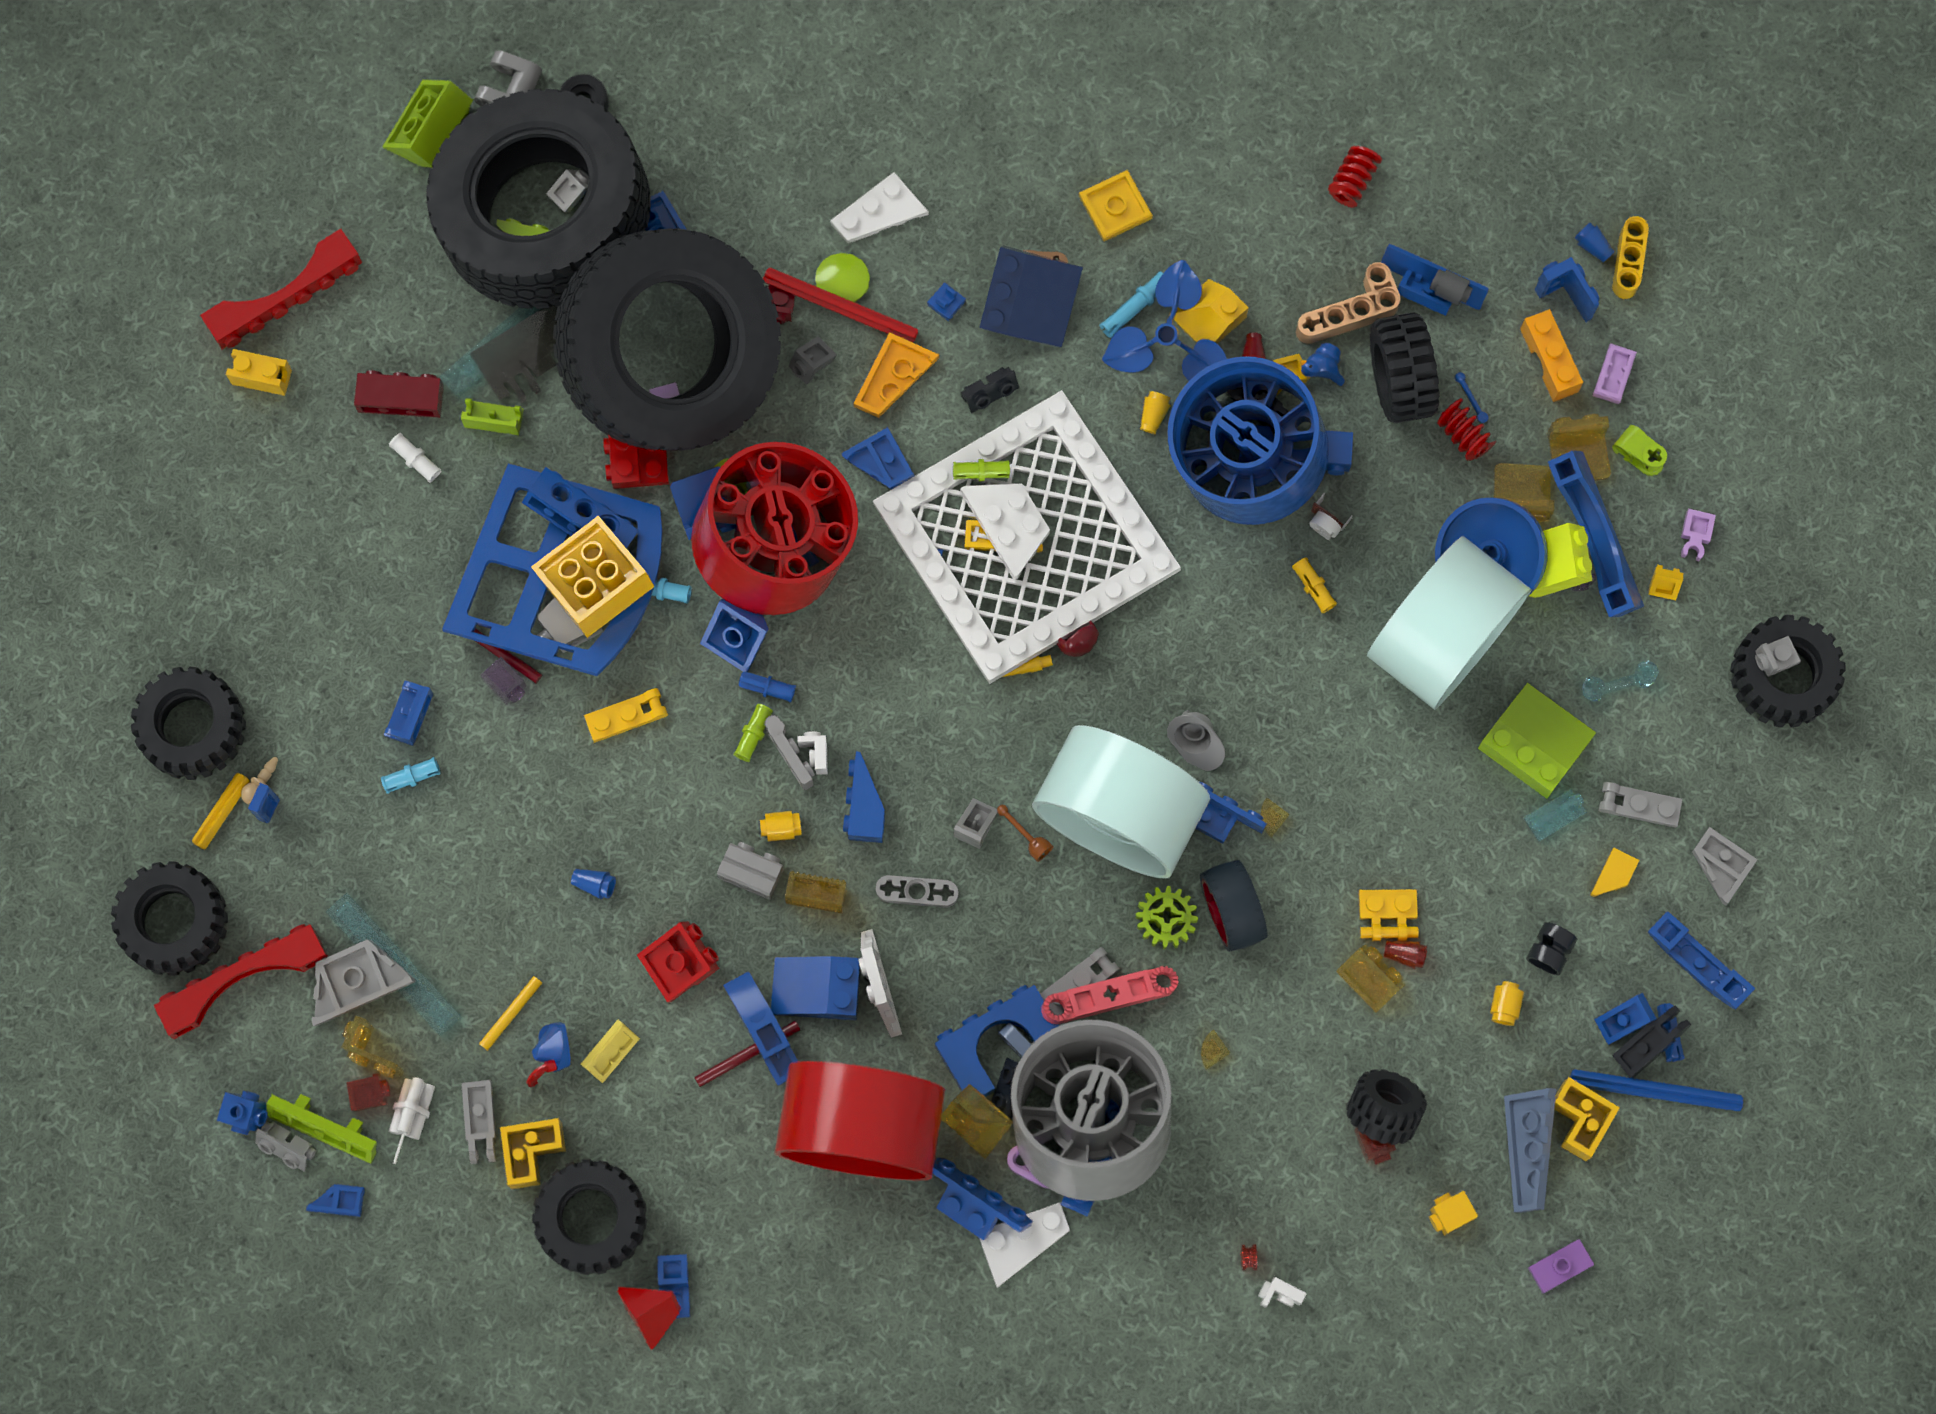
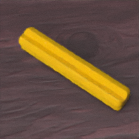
M240 773L234 775L193 837L192 843L203 850L208 847L241 797L243 787L250 783L246 776Z

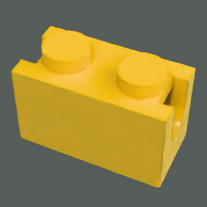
M236 349L232 350L231 356L234 359L233 369L227 368L226 376L232 385L285 396L292 373L287 360ZM279 373H282L281 379H277Z

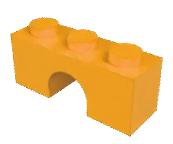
M1549 309L1525 318L1520 330L1530 352H1536L1543 367L1542 379L1552 401L1555 402L1578 393L1584 382L1551 310Z

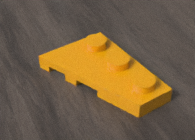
M889 332L854 401V407L880 418L939 359V354Z

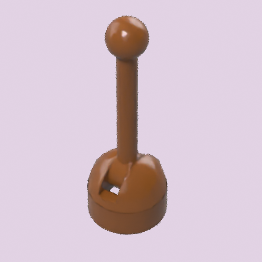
M998 806L997 813L1000 816H1005L1030 842L1028 846L1029 853L1037 862H1040L1052 851L1054 846L1044 837L1033 838L1008 812L1007 806Z

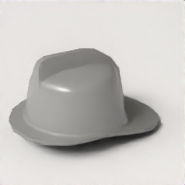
M1186 710L1181 716L1175 717L1169 723L1167 737L1187 763L1205 771L1217 769L1223 763L1225 748L1220 738L1214 732L1213 725L1207 716L1199 712Z

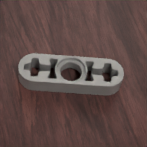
M886 875L881 877L876 883V894L881 901L886 903L947 908L953 906L958 900V888L949 880ZM887 882H892V887L901 888V882L906 883L904 887L905 898H899L901 892L897 891L891 892V896H885V891L880 890V888L885 887ZM920 884L925 888V895L921 899H913L909 895V889L912 885ZM929 885H935L934 891L938 892L943 891V887H949V892L954 893V895L949 896L948 901H942L941 895H933L934 901L928 900L930 896Z

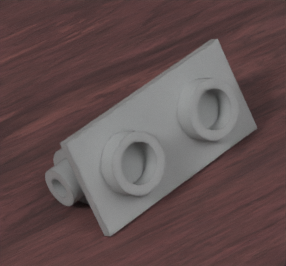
M266 1121L261 1130H256L255 1143L259 1149L266 1154L271 1155L273 1153L282 1158L284 1164L292 1169L299 1168L305 1172L307 1159L311 1160L316 1154L313 1144L297 1135L294 1136L290 1143L286 1140L291 1132L275 1122L269 1123Z

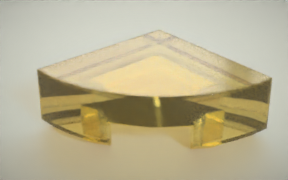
M1268 798L1265 799L1261 808L1262 821L1266 823L1265 832L1272 838L1289 817L1286 811Z
M1214 1029L1206 1036L1201 1048V1061L1205 1070L1230 1054Z

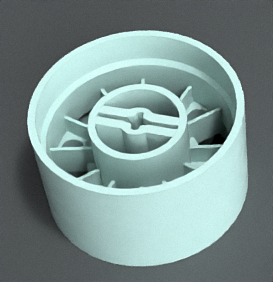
M1461 536L1437 560L1403 601L1372 644L1367 657L1435 710L1458 687L1499 637L1527 599L1531 588L1467 538Z
M1080 725L1074 726L1070 731L1032 804V808L1042 820L1056 831L1115 864L1147 876L1169 878L1210 801V795L1191 775L1157 753L1114 733Z

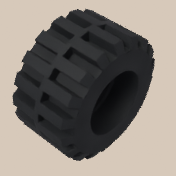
M1374 1069L1370 1072L1366 1071L1358 1079L1347 1104L1346 1110L1348 1111L1346 1114L1351 1119V1124L1357 1127L1360 1133L1367 1135L1368 1138L1375 1139L1383 1144H1404L1413 1138L1426 1111L1427 1100L1424 1099L1425 1095L1419 1090V1087L1407 1077H1403L1396 1072H1389L1388 1070L1381 1069L1379 1071Z

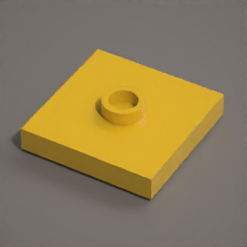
M1128 170L1079 192V198L1103 242L1152 219L1153 215Z

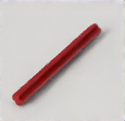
M770 267L764 274L763 280L766 284L886 334L890 332L914 343L917 337L918 329L781 271Z

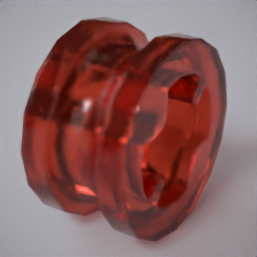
M1241 1244L1242 1271H1246L1247 1268L1257 1271L1256 1244H1252L1249 1248L1245 1244Z

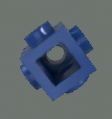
M243 1091L241 1095L225 1092L217 1121L232 1125L231 1131L248 1135L249 1130H261L268 1116L267 1103L260 1101V1095Z

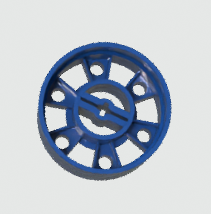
M1235 357L1214 363L1200 371L1184 386L1174 402L1170 413L1168 445L1178 472L1197 501L1209 512L1224 520L1246 525L1265 524L1280 520L1302 507L1313 496L1324 477L1329 456V441L1324 422L1315 401L1306 385L1298 376L1274 361L1258 357ZM1243 387L1244 400L1233 402L1223 408L1216 399L1228 390ZM1279 389L1291 393L1302 401L1283 417L1270 409ZM1258 391H1268L1266 398L1262 400L1254 398ZM1207 412H1216V416L1212 421L1207 422L1203 420ZM1260 420L1271 425L1275 429L1274 442H1270L1259 434L1254 424L1244 421ZM1301 423H1311V428L1308 431L1299 432L1297 430ZM1193 425L1210 431V445L1208 448L1186 451L1188 435ZM1225 439L1238 448L1245 459L1253 462L1238 463L1226 458L1223 454ZM1313 440L1310 452L1304 463L1291 458L1293 442ZM1197 466H1207V470L1201 475L1194 474ZM1218 473L1230 482L1224 497L1208 492L1201 486ZM1275 479L1282 486L1269 494L1257 496V487L1266 485Z

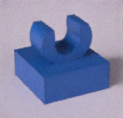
M944 282L929 299L927 305L949 322L966 302V298Z

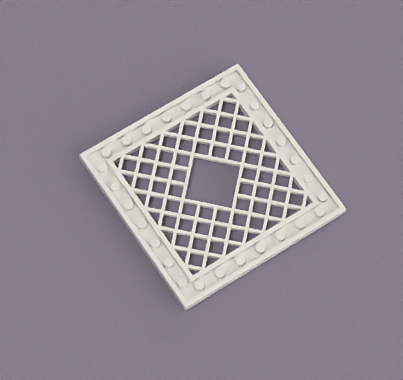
M1062 390L873 500V504L989 684L1059 643V638L1065 640L1078 630L1090 625L1089 621H1097L1181 571L1180 565ZM1051 430H1054L1057 436L1046 433L1050 432ZM1038 439L1036 450L1022 448ZM1043 439L1057 442L1055 454L1040 451ZM1061 444L1064 445L1072 458L1059 455ZM1014 453L1012 464H1010V478H1008L1007 482L993 478H985V481H978V479L953 480V462H978V459H984V462L1000 461ZM1019 453L1034 456L1031 468L1016 465ZM1038 457L1053 460L1050 472L1035 469ZM1057 461L1072 464L1069 476L1055 473ZM1076 465L1086 480L1074 477ZM1015 471L1029 473L1027 485L1024 486L1027 493L1044 496L1041 508H1037L1040 514L1059 518L1047 567L1027 563L1024 567L1026 570L1023 581L1008 578L1009 572L1007 568L1005 569L1004 577L989 574L992 561L1003 563L1000 557L994 556V549H990L989 554L975 552L974 548L966 550L955 547L958 534L965 536L966 530L960 529L963 516L976 519L972 512L964 511L966 500L960 491L953 490L952 488L966 480V486H971L972 480L987 483L986 485L1014 484L1012 480ZM1034 475L1048 477L1046 490L1031 487ZM1053 479L1068 482L1065 494L1050 491ZM1072 483L1087 486L1084 498L1069 495ZM1091 487L1101 502L1088 499ZM944 494L941 506L929 503ZM948 494L963 497L960 510L945 507ZM1048 497L1063 500L1060 512L1046 509ZM1067 501L1082 504L1080 516L1065 514ZM1087 505L1102 508L1099 521L1084 518ZM920 508L918 517L916 518L913 511ZM924 508L939 511L936 524L921 521ZM1106 510L1116 524L1103 522ZM944 512L958 515L955 528L941 525ZM1063 519L1078 522L1075 535L1060 532ZM1082 523L1097 526L1094 539L1079 536ZM923 527L935 529L932 541ZM975 527V531L971 532V536H973L972 541L976 542L977 537L989 540L987 535L978 533L980 527ZM1102 527L1117 530L1114 543L1099 540ZM939 530L954 533L951 546L936 543ZM1121 532L1131 547L1118 544ZM1059 537L1074 540L1071 553L1056 550ZM1078 541L1093 544L1090 557L1075 554ZM1097 545L1112 548L1109 561L1094 558ZM937 549L949 551L947 562L944 561ZM1116 549L1132 552L1129 565L1114 562ZM953 553L968 555L965 568L951 566ZM1137 554L1140 560L1134 563L1135 555ZM1054 555L1069 558L1066 571L1051 568ZM973 557L987 560L985 572L970 570ZM1073 559L1088 562L1086 575L1070 572ZM1093 563L1108 566L1105 579L1090 576ZM1112 568L1122 569V571L1110 577ZM1030 569L1045 572L1042 585L1027 582ZM951 571L963 574L961 585ZM1050 573L1065 576L1062 589L1047 586ZM968 575L983 578L980 591L965 588ZM1069 577L1084 581L1081 593L1066 590ZM987 579L1002 582L999 595L984 592ZM1088 582L1098 584L1097 586L1086 591ZM1007 583L1021 586L1018 599L1004 596ZM1026 587L1041 590L1038 603L1023 600ZM1045 592L1060 595L1057 608L1042 605ZM966 594L978 596L976 607H974ZM1064 596L1075 598L1062 606ZM983 597L998 600L995 613L980 610ZM1002 602L1017 605L1014 618L999 615ZM1021 606L1036 609L1033 622L1018 619ZM1041 610L1051 612L1043 618L1039 619ZM981 616L993 619L990 630ZM997 620L1012 623L1009 636L994 633ZM1017 624L1027 626L1014 634ZM996 639L1004 640V641H1002V642H1000V643L998 644V642L996 641Z

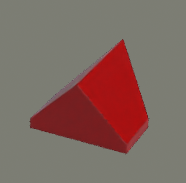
M618 1287L617 1292L627 1312L650 1350H652L680 1313L681 1307L673 1291Z

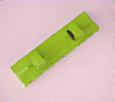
M300 1094L296 1102L292 1104L275 1095H271L266 1104L268 1118L370 1164L372 1163L376 1155L377 1141L361 1135L362 1121L352 1118L348 1126L343 1127L308 1111L311 1106V1098Z

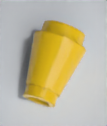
M1154 391L1149 392L1148 397L1144 399L1140 430L1156 434L1157 429L1171 407L1169 404L1170 397Z

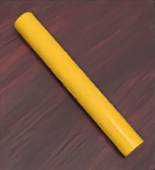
M535 976L531 978L480 1041L479 1044L488 1051L541 986L542 982Z

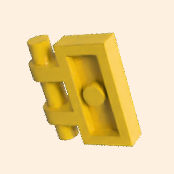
M1417 889L1359 890V920H1371V927H1360V938H1371L1372 941H1381V938H1397L1398 941H1407V938H1418V927H1407L1406 919L1418 918ZM1381 919H1397V927H1381Z

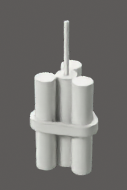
M420 1078L404 1079L398 1102H395L393 1105L395 1112L389 1132L396 1135L401 1134L394 1164L397 1162L404 1136L419 1140L425 1119H428L430 1115L428 1109L435 1086L425 1084L424 1080Z

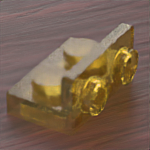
M1365 944L1339 967L1336 972L1377 1013L1406 985L1402 982V975L1394 967L1389 968L1382 961V954L1375 947H1369Z

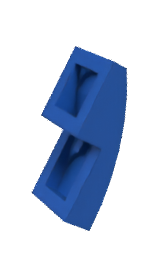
M687 1254L657 1256L659 1290L673 1291L681 1307L680 1313L676 1318L690 1317Z

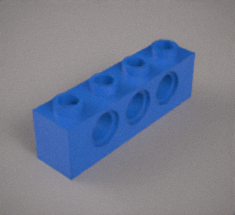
M547 467L541 472L522 501L524 505L570 536L597 516L603 520L626 549L639 531L629 520L619 517L610 511L608 506L598 503L588 496L583 489L573 486L564 480L558 472L551 471ZM554 496L560 497L563 501L557 500ZM578 512H582L586 517L580 516Z

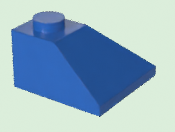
M721 599L700 644L741 671L748 672L769 628L762 614L746 611Z

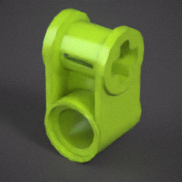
M1630 425L1612 445V449L1616 454L1620 453L1623 455L1625 461L1630 462L1648 476L1658 475L1667 460V452L1664 447L1634 425ZM1653 457H1655V458L1657 459V460H1655V461H1653V462H1650V461L1648 460V459H1652Z

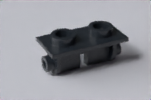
M1001 367L999 370L986 376L988 384L984 385L980 379L969 386H965L964 391L960 392L964 402H967L971 414L979 409H985L990 403L1009 396L1019 389L1015 371H1011L1009 367L1005 369Z
M1006 1057L987 1111L1006 1122L1013 1119L1011 1088L1015 1070L1019 1064Z

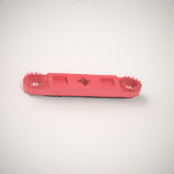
M1160 966L1080 986L1064 992L1053 993L1043 1002L1041 1012L1044 1019L1049 1023L1061 1024L1169 996L1175 991L1179 982L1178 976L1172 968ZM1166 975L1169 977L1171 985L1161 988L1156 983L1157 976ZM1107 989L1111 993L1116 992L1117 995L1113 999L1114 1001H1111L1109 997H1104ZM1057 1002L1061 1004L1064 1013L1058 1016L1051 1013V1010L1049 1011L1050 1003Z

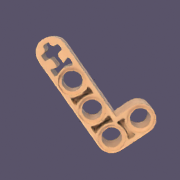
M1376 262L1367 268L1363 281L1366 290L1365 294L1303 314L1299 318L1296 329L1298 340L1305 344H1313L1370 325L1378 318L1394 316L1400 303V294L1388 266L1384 263ZM1372 275H1379L1383 281L1377 283L1370 277ZM1384 299L1389 300L1393 306L1385 307L1380 301ZM1363 308L1367 314L1363 316L1358 315L1354 309ZM1335 316L1338 317L1342 322L1339 324H1333L1329 321L1328 318ZM1309 328H1314V331L1310 332Z

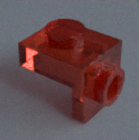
M379 1073L372 1074L373 1077L346 1082L351 1111L356 1112L387 1105L386 1097L390 1096L388 1080H383Z

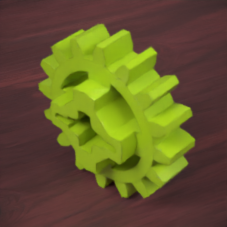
M1167 886L1164 893L1161 892L1159 887H1156L1155 896L1147 892L1145 894L1147 903L1139 902L1138 907L1143 912H1137L1135 915L1136 919L1142 920L1137 925V930L1145 929L1142 938L1144 940L1149 937L1153 938V947L1158 942H1162L1163 949H1166L1168 943L1172 942V945L1177 948L1179 946V939L1185 943L1189 940L1186 932L1192 934L1195 932V928L1190 923L1198 921L1197 916L1191 915V913L1196 911L1197 907L1196 905H1188L1191 897L1188 895L1182 898V889L1180 888L1174 894L1171 893L1170 886ZM1162 900L1160 907L1149 910L1154 903ZM1173 901L1178 903L1184 911H1179L1173 905ZM1165 911L1169 912L1170 917H1174L1169 923H1164V918L1159 917L1163 916ZM1149 923L1155 924L1160 929V934L1155 932ZM1184 925L1178 933L1171 935L1174 927Z

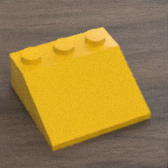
M599 516L531 566L587 638L655 587L646 571Z

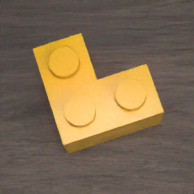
M1568 1077L1556 1094L1554 1110L1571 1119L1574 1123L1560 1147L1586 1162L1593 1156L1620 1107Z
M557 1118L500 1127L507 1185L511 1189L541 1185L537 1156L566 1151L562 1122Z

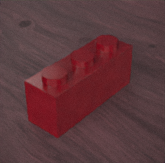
M368 370L366 373H357L354 406L358 413L440 418L444 386L441 379L432 374H422L421 377H414L404 372L383 375L379 371Z

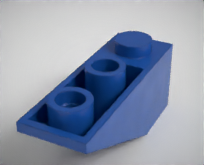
M856 751L855 760L850 759L848 776L853 777V786L847 787L846 804H851L850 815H844L843 832H848L849 840L883 843L885 809L860 752Z

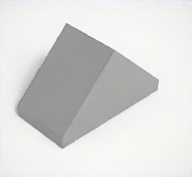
M973 798L954 828V837L980 849L997 815V809Z

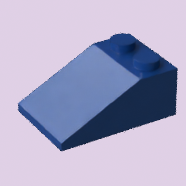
M833 956L775 958L771 1001L773 1015L857 1021L861 969L859 965L860 958Z

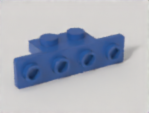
M1388 244L1381 263L1387 265L1390 271L1404 276L1398 286L1399 294L1408 300H1412L1446 316L1452 303L1435 295V291L1431 290L1430 286L1439 269L1443 271L1448 269L1397 246ZM1470 280L1469 287L1473 288L1472 293L1466 303L1462 301L1461 303L1480 310L1489 289Z
M1199 782L1209 793L1210 801L1195 829L1222 844L1237 820L1255 831L1263 833L1266 823L1262 821L1263 817L1252 810L1246 812L1237 807L1238 803L1227 796L1221 798L1213 793L1214 790L1210 786Z
M940 1157L935 1159L933 1174L949 1184L936 1208L982 1240L987 1239L998 1218L1020 1233L1032 1225L1033 1220L1027 1217L1025 1211L1011 1206L1003 1200L999 1193L986 1189L979 1184L975 1177L958 1170L952 1161Z

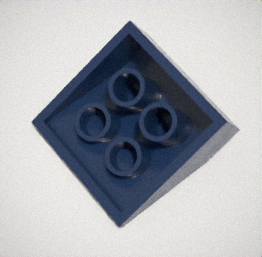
M1001 246L979 328L1062 347L1083 267L1012 247Z

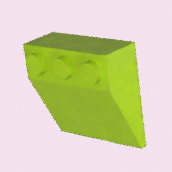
M1527 683L1483 739L1478 749L1547 799L1596 732Z

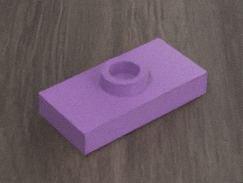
M1580 1239L1528 1267L1543 1294L1593 1266L1594 1263Z

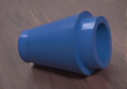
M1591 222L1574 237L1579 242L1578 246L1597 259H1600L1603 263L1615 252L1597 225L1594 226Z
M575 869L571 878V885L599 899H609L613 894L616 884V878L611 876L609 872Z

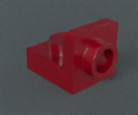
M769 285L768 288L773 297L771 301L772 304L776 305L779 316L776 318L777 322H780V325L785 324V321L792 322L795 295Z

